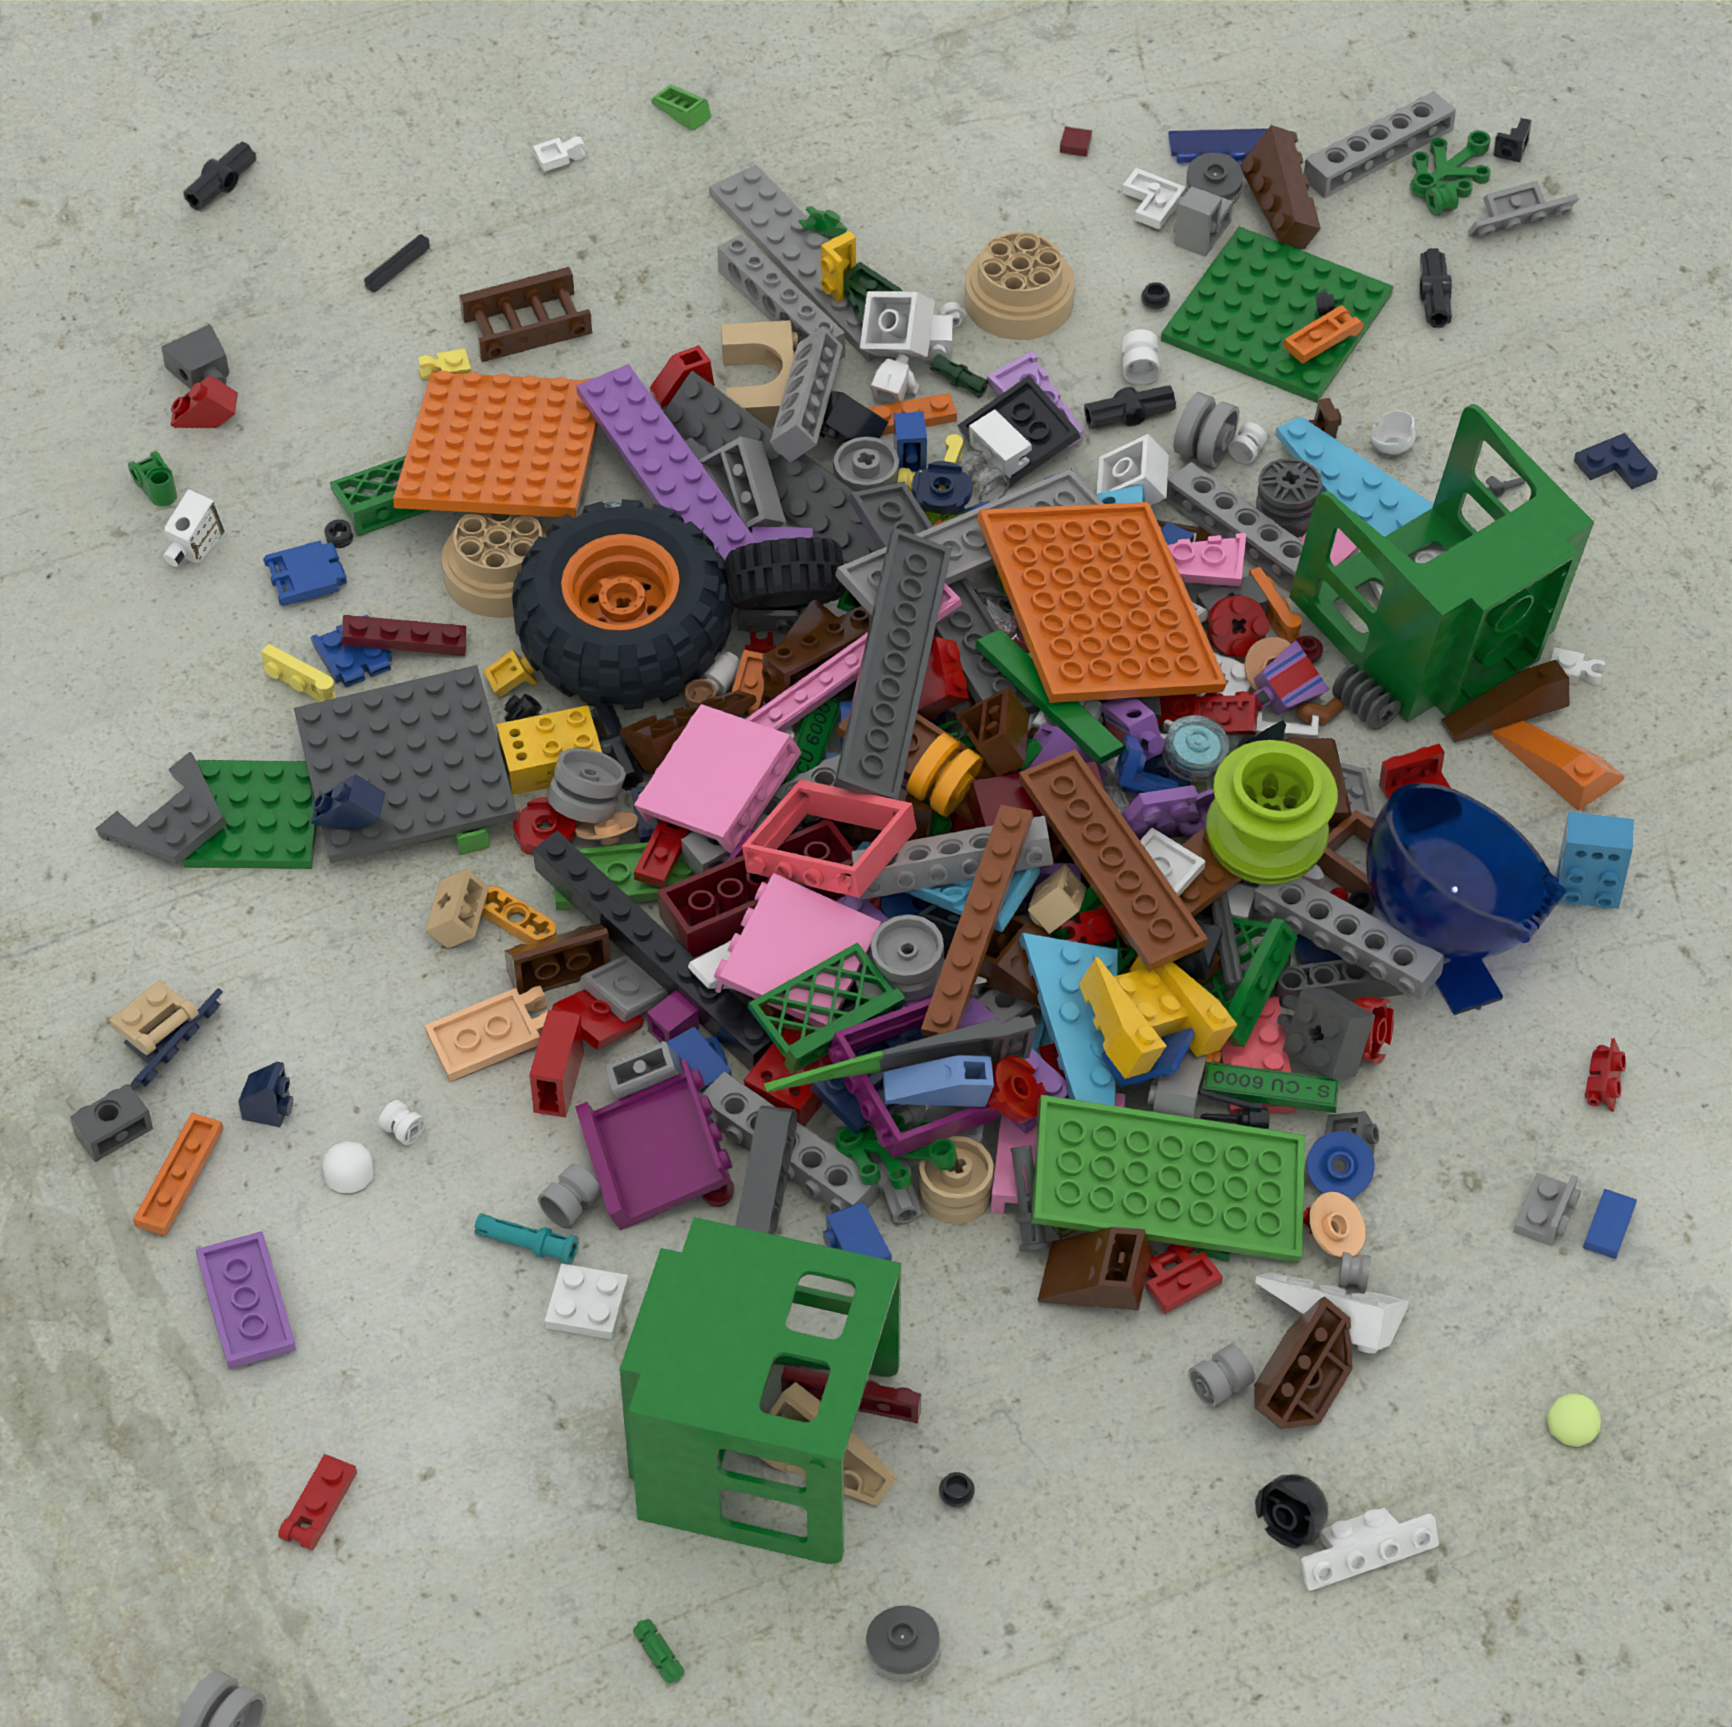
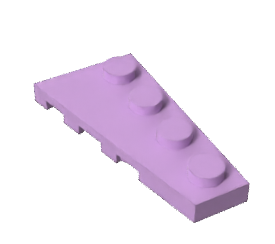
M1033 350L987 375L988 385L999 396L1030 375L1079 431L1081 438L1068 447L1083 440V430L1068 406H1064L1060 399L1059 391L1048 380V374L1044 367H1040Z

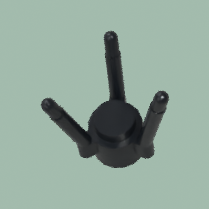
M1204 1089L1198 1091L1200 1096L1245 1108L1244 1110H1239L1237 1115L1204 1113L1201 1115V1119L1237 1122V1125L1269 1129V1111L1267 1108L1262 1107V1103L1248 1102Z

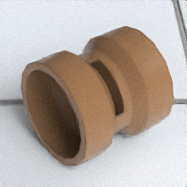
M697 679L688 683L685 688V707L699 708L702 701L716 697V689L712 682L705 679Z

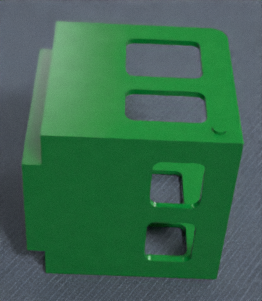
M1471 404L1462 411L1432 509L1387 536H1382L1331 492L1324 491L1317 495L1289 598L1351 664H1357L1359 671H1366L1367 679H1375V687L1378 685L1383 686L1385 689L1384 694L1391 693L1393 701H1400L1401 710L1398 714L1407 723L1434 706L1447 716L1514 673L1525 670L1540 660L1549 634L1555 631L1594 521L1481 407ZM1484 441L1506 461L1531 489L1529 501L1511 512L1475 474V467ZM1467 493L1495 520V522L1478 532L1462 514V507ZM1339 528L1360 552L1334 566L1331 562L1330 554L1337 529ZM1431 544L1439 545L1445 551L1426 563H1417L1409 558ZM1370 581H1376L1383 587L1377 610L1356 590ZM1342 598L1364 621L1369 631L1366 633L1358 632L1334 607V603Z
M697 1217L693 1218L682 1252L661 1248L619 1368L629 1478L634 1479L637 1520L820 1563H839L844 1555V1455L868 1375L891 1377L898 1373L900 1367L901 1263ZM814 1275L849 1283L854 1286L855 1293L853 1297L798 1284L803 1276ZM792 1303L848 1315L841 1336L836 1339H827L790 1330L786 1326V1321ZM773 1364L830 1370L820 1407L813 1421L801 1422L766 1414L760 1409L759 1406ZM730 1450L798 1466L806 1472V1487H797L726 1470L721 1466L725 1452ZM721 1490H732L802 1507L807 1512V1536L800 1537L725 1518L722 1514Z

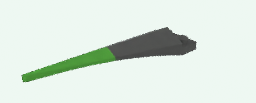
M1032 1015L1023 1018L1019 1016L1011 1017L1002 1024L999 1023L998 1018L990 1019L764 1083L767 1092H773L829 1079L894 1070L956 1055L991 1056L992 1064L1011 1055L1027 1059L1030 1057L1037 1026Z

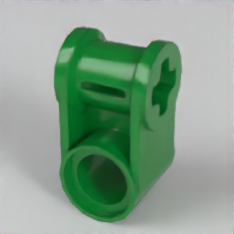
M157 451L151 452L149 457L137 463L134 461L128 463V469L134 482L138 487H141L153 504L167 506L175 502L177 491L173 473Z

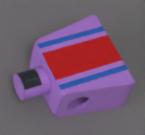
M1296 640L1254 678V683L1259 690L1253 694L1261 701L1262 709L1270 705L1273 711L1280 715L1297 708L1302 703H1309L1318 699L1329 688Z
M1136 697L1111 699L1101 704L1107 730L1122 744L1125 734L1138 737L1146 760L1163 752L1165 742L1160 736L1156 716L1152 710Z

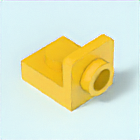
M511 650L483 670L492 689L500 698L525 680L532 687L538 684L533 674L536 670L531 666L526 656L521 658L514 650Z

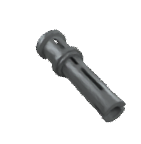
M1032 1146L1010 1148L1019 1213H1016L1015 1222L1019 1223L1022 1240L1019 1251H1032L1050 1247V1243L1045 1239L1044 1225L1031 1223L1034 1185ZM1023 1165H1025L1027 1185L1029 1192L1028 1195H1026L1025 1192V1184L1022 1170ZM1028 1201H1030L1031 1211H1028ZM1031 1224H1033V1229H1034V1236H1035V1239H1034V1240H1032V1236H1031V1228H1030V1225H1031Z

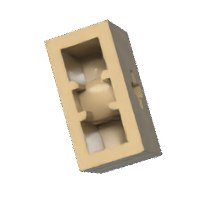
M1066 864L1036 886L1028 908L1032 921L1040 928L1044 927L1049 934L1079 912L1087 889Z
M468 869L441 879L425 931L447 949L475 938L489 886Z

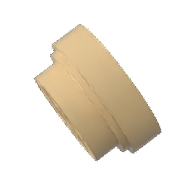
M1029 232L1002 234L990 240L969 265L965 276V307L973 322L992 335L1013 340L1039 338L1060 328L1071 315L1074 304V274L1069 264L1062 258L1059 249L1045 237Z
M466 513L447 538L442 551L444 582L451 598L462 608L474 614L495 618L512 617L514 615L512 603L514 580L518 572L522 573L521 563L525 555L539 536L546 537L548 529L535 516Z

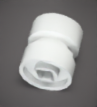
M1134 330L1124 335L1121 340V353L1125 380L1135 385L1153 383L1161 374L1157 336L1148 330Z

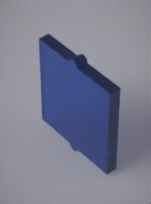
M1478 953L1457 960L1451 958L1450 962L1443 964L1442 974L1435 982L1453 1015L1472 1009L1481 1010L1482 1006L1503 999L1501 991Z

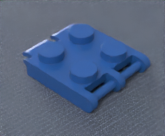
M320 540L268 554L263 558L265 566L269 567L272 576L270 580L272 585L277 587L279 592L278 601L282 606L339 591L338 586L347 583V577L341 562H339V557L333 543L322 544ZM276 565L278 566L280 573L277 572L275 567ZM282 585H285L287 592L284 591Z
M342 624L336 626V630L319 637L317 634L310 637L314 648L335 683L342 681L344 686L348 687L365 680L364 672L366 671L370 677L391 670L392 654L389 649L341 645Z

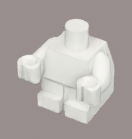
M900 353L895 361L887 358L876 369L875 377L871 384L874 399L895 403L904 401L906 393L916 396L920 386L915 381L914 373L909 369V365H907L908 356Z

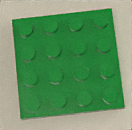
M197 760L226 826L183 860L184 867L312 869L317 826L311 823L315 797L306 761Z

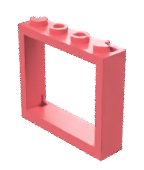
M800 779L742 845L746 870L748 873L770 878L775 873L797 884L860 898L917 830L913 805L905 801L872 794H857L843 788ZM807 814L882 830L853 866L777 850Z

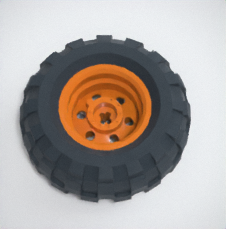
M622 499L621 506L604 508L603 501L584 506L582 514L572 518L568 514L564 515L552 523V526L548 528L546 537L539 536L521 563L522 573L518 572L514 580L512 593L513 618L522 652L536 671L540 670L544 679L550 685L568 697L574 694L580 696V699L589 706L601 703L622 704L624 710L644 708L645 701L659 698L664 703L679 696L685 684L700 679L714 664L715 656L725 647L731 631V615L734 609L727 585V570L724 558L719 552L715 553L714 543L691 521L684 523V519L676 511L662 505H658L655 510L644 507L641 500Z

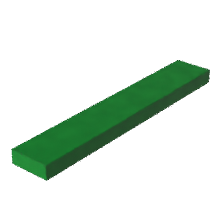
M998 629L977 639L975 648L1064 733L1077 743L1091 759L1096 761L1098 765L1122 754L1124 745L1079 702H1049L1033 659L1005 632Z

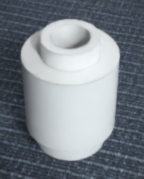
M730 652L716 655L714 664L700 678L712 682L716 689V697L725 694L735 682L740 664L739 658Z

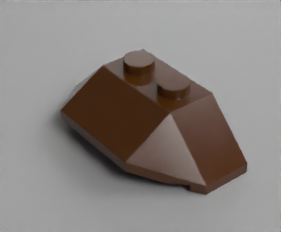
M1321 1297L1286 1331L1254 1384V1408L1280 1430L1319 1425L1353 1369L1352 1343L1349 1332L1351 1318L1329 1299Z

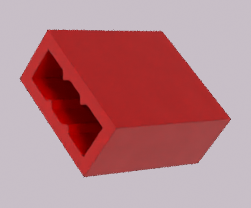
M934 637L932 640L917 711L919 715L927 720L969 699L966 687L967 681L963 673L960 650L957 647L956 641L940 637Z
M548 1010L529 1074L534 1113L564 1118L567 1116L584 1056L581 1015L573 1014L569 1011Z

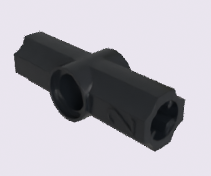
M241 141L219 160H208L202 168L201 176L183 191L184 199L190 204V207L199 210L204 208L221 191L225 193L231 192L238 183L239 175L256 161V153L249 144Z
M1428 248L1427 251L1420 254L1419 260L1421 271L1420 300L1424 301L1426 323L1431 324L1433 328H1443L1447 323H1451L1452 319L1450 303L1452 293L1451 275H1447L1445 253H1441L1438 248Z
M1171 385L1137 392L1135 388L1125 387L1116 392L1113 398L1084 404L1086 423L1089 428H1097L1123 422L1125 426L1129 427L1136 426L1142 423L1147 416L1176 409L1174 391Z
M606 703L597 704L590 713L602 753L615 759L624 768L626 776L622 789L629 791L631 788H636L643 781L642 771L635 756L620 736L619 730L622 729V725L613 705H607Z

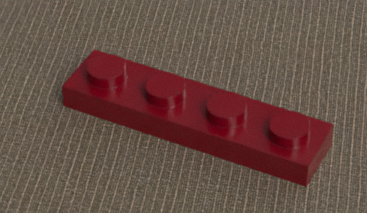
M343 615L341 645L465 656L466 626Z
M784 1366L781 1375V1394L796 1382L821 1401L829 1375L811 1371L806 1367L798 1366L794 1368ZM867 1380L858 1411L918 1423L921 1414V1393L914 1392L905 1387L892 1388L882 1386L877 1382Z

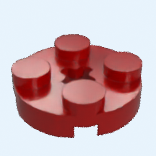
M1240 595L1220 599L1212 606L1207 617V622H1209V632H1207L1209 642L1219 653L1228 656L1245 657L1249 649L1257 641L1264 639L1270 629V623L1260 604L1250 597ZM1233 620L1242 621L1241 632L1233 633L1231 631L1234 628V625L1231 623Z
M540 797L527 802V807L522 809L521 812L520 810L517 811L518 819L513 820L514 837L519 843L522 852L526 854H534L533 849L556 831H559L570 843L576 837L577 820L557 812L549 804L547 797ZM545 822L549 823V827H551L546 830L539 829V827H542V823Z
M1015 1055L1007 1056L993 1063L994 1087L988 1099L989 1106L995 1111L1000 1110L1008 1119L1021 1125L1034 1119L1038 1115V1100L1041 1095H1046L1043 1083L1037 1084L1032 1075L1036 1070L1029 1062Z

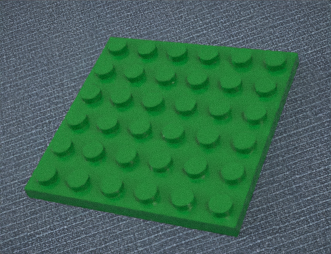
M1239 226L1161 332V341L1318 403V400L1325 393L1393 294V285ZM1326 289L1327 294H1333L1336 308L1344 306L1350 311V316L1360 319L1364 326L1358 335L1348 336L1302 364L1283 347L1284 339L1320 318L1315 294L1322 293V290Z

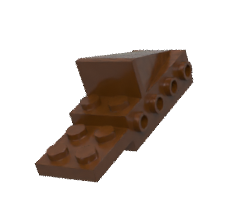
M818 600L811 601L779 646L762 655L763 700L765 704L866 634L872 617L867 610L860 606L837 617ZM855 680L853 683H851L846 688L841 690L839 693L834 695L832 698H835L855 688L857 680Z

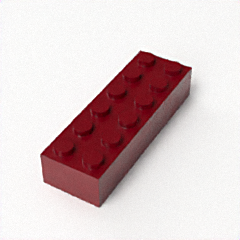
M831 819L824 820L789 835L777 849L853 866L852 851L854 850ZM741 855L658 890L660 918L675 940L693 957H697L731 941L735 933L742 934L745 927L741 926L745 913L749 907L755 909L758 901L754 900L762 882L768 884L770 877L748 873L744 856ZM801 885L830 899L841 895L840 893Z

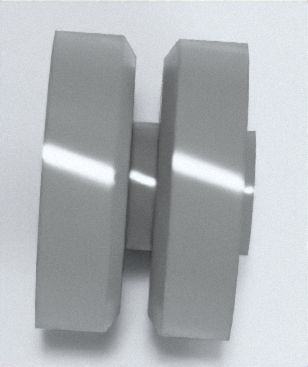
M1201 392L1194 394L1187 403L1177 425L1173 444L1175 453L1188 458H1192L1197 454L1199 462L1211 467H1217L1226 456L1228 445L1235 436L1240 415L1239 407L1223 401L1216 405L1214 397Z
M853 438L843 443L835 452L833 472L835 477L855 492L897 483L899 458L897 451L889 443L879 438Z
M573 748L561 752L554 770L555 776L551 781L547 794L549 804L557 812L580 822L600 823L611 819L618 802L617 795L620 794L626 776L624 768L615 759L591 749Z
M910 914L895 916L883 922L874 932L871 941L872 962L893 990L899 988L905 996V1001L919 1000L934 993L945 962L943 938L936 925L924 917Z
M216 1670L209 1673L194 1689L182 1709L177 1727H260L267 1705L265 1695L245 1685L239 1688L238 1680Z

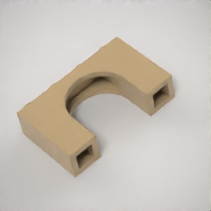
M791 320L721 324L723 365L761 364L771 367L779 373L774 380L763 385L726 387V395L768 427H774L795 355L793 350H796L798 345L797 332H792Z

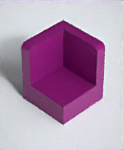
M675 991L647 1012L648 1032L661 1043L662 1041L668 1042L692 1027L698 1030V1009L679 992Z

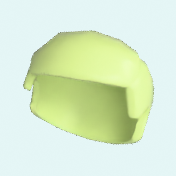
M1570 1393L1557 1398L1546 1415L1550 1434L1564 1445L1580 1447L1591 1443L1601 1430L1600 1411L1592 1399L1583 1394Z

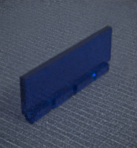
M1268 128L1168 131L1171 156H1177V163H1191L1198 155L1205 153H1222L1229 155L1236 161H1243Z

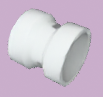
M1245 423L1238 431V436H1235L1228 445L1230 455L1240 463H1251L1258 455V450H1261L1267 443V433L1256 423Z
M397 1099L390 1102L384 1108L379 1117L378 1124L386 1132L395 1133L396 1139L404 1145H410L422 1134L426 1120L417 1112H410L408 1106Z

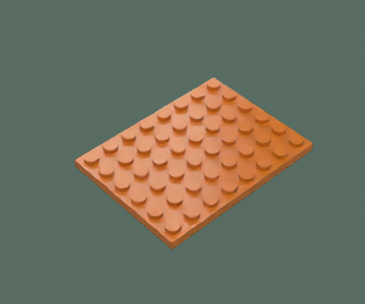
M449 371L431 372L393 497L394 508L560 518L568 514L572 518L576 517L598 427L597 421L578 396L576 386L591 379L569 380L564 377L551 379L538 378L532 375L515 377L506 374L480 375L476 372L466 374L451 373Z
M1149 502L979 510L977 521L1050 703L1224 692L1227 685Z

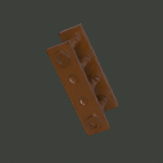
M570 267L459 295L461 316L464 323L476 321L483 337L478 338L481 362L592 334L590 310L577 312L570 297L574 295L573 273ZM559 299L566 315L550 319L543 303ZM531 306L538 322L522 326L515 310ZM504 313L511 330L494 334L487 317Z

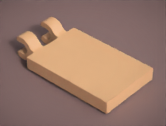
M541 986L533 987L520 995L517 989L514 988L424 1025L426 1033L450 1082L538 1046L547 1012L531 1019L528 1011L540 1012L548 1008L544 999L546 996Z

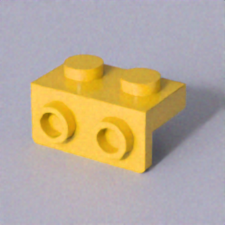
M850 231L834 237L832 240L821 245L820 264L822 279L820 284L825 294L831 295L837 302L843 300V277L856 265V237Z

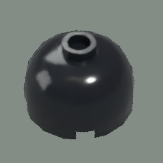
M1300 1474L1281 1475L1275 1478L1258 1492L1255 1499L1257 1517L1259 1519L1263 1516L1268 1525L1265 1531L1277 1542L1290 1548H1299L1302 1544L1308 1545L1324 1529L1328 1519V1502L1324 1493L1316 1483Z

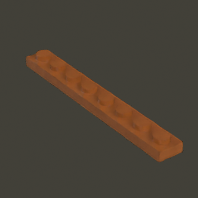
M1000 805L921 1027L923 1036L929 1037L960 1028L1033 820V813L1030 810Z

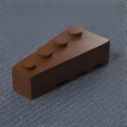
M1270 125L1240 166L1278 241L1305 249L1320 231L1321 227L1314 200L1308 195V186L1310 185L1308 176L1303 175L1301 164L1304 162L1302 153L1296 149L1295 143L1298 142L1296 132Z

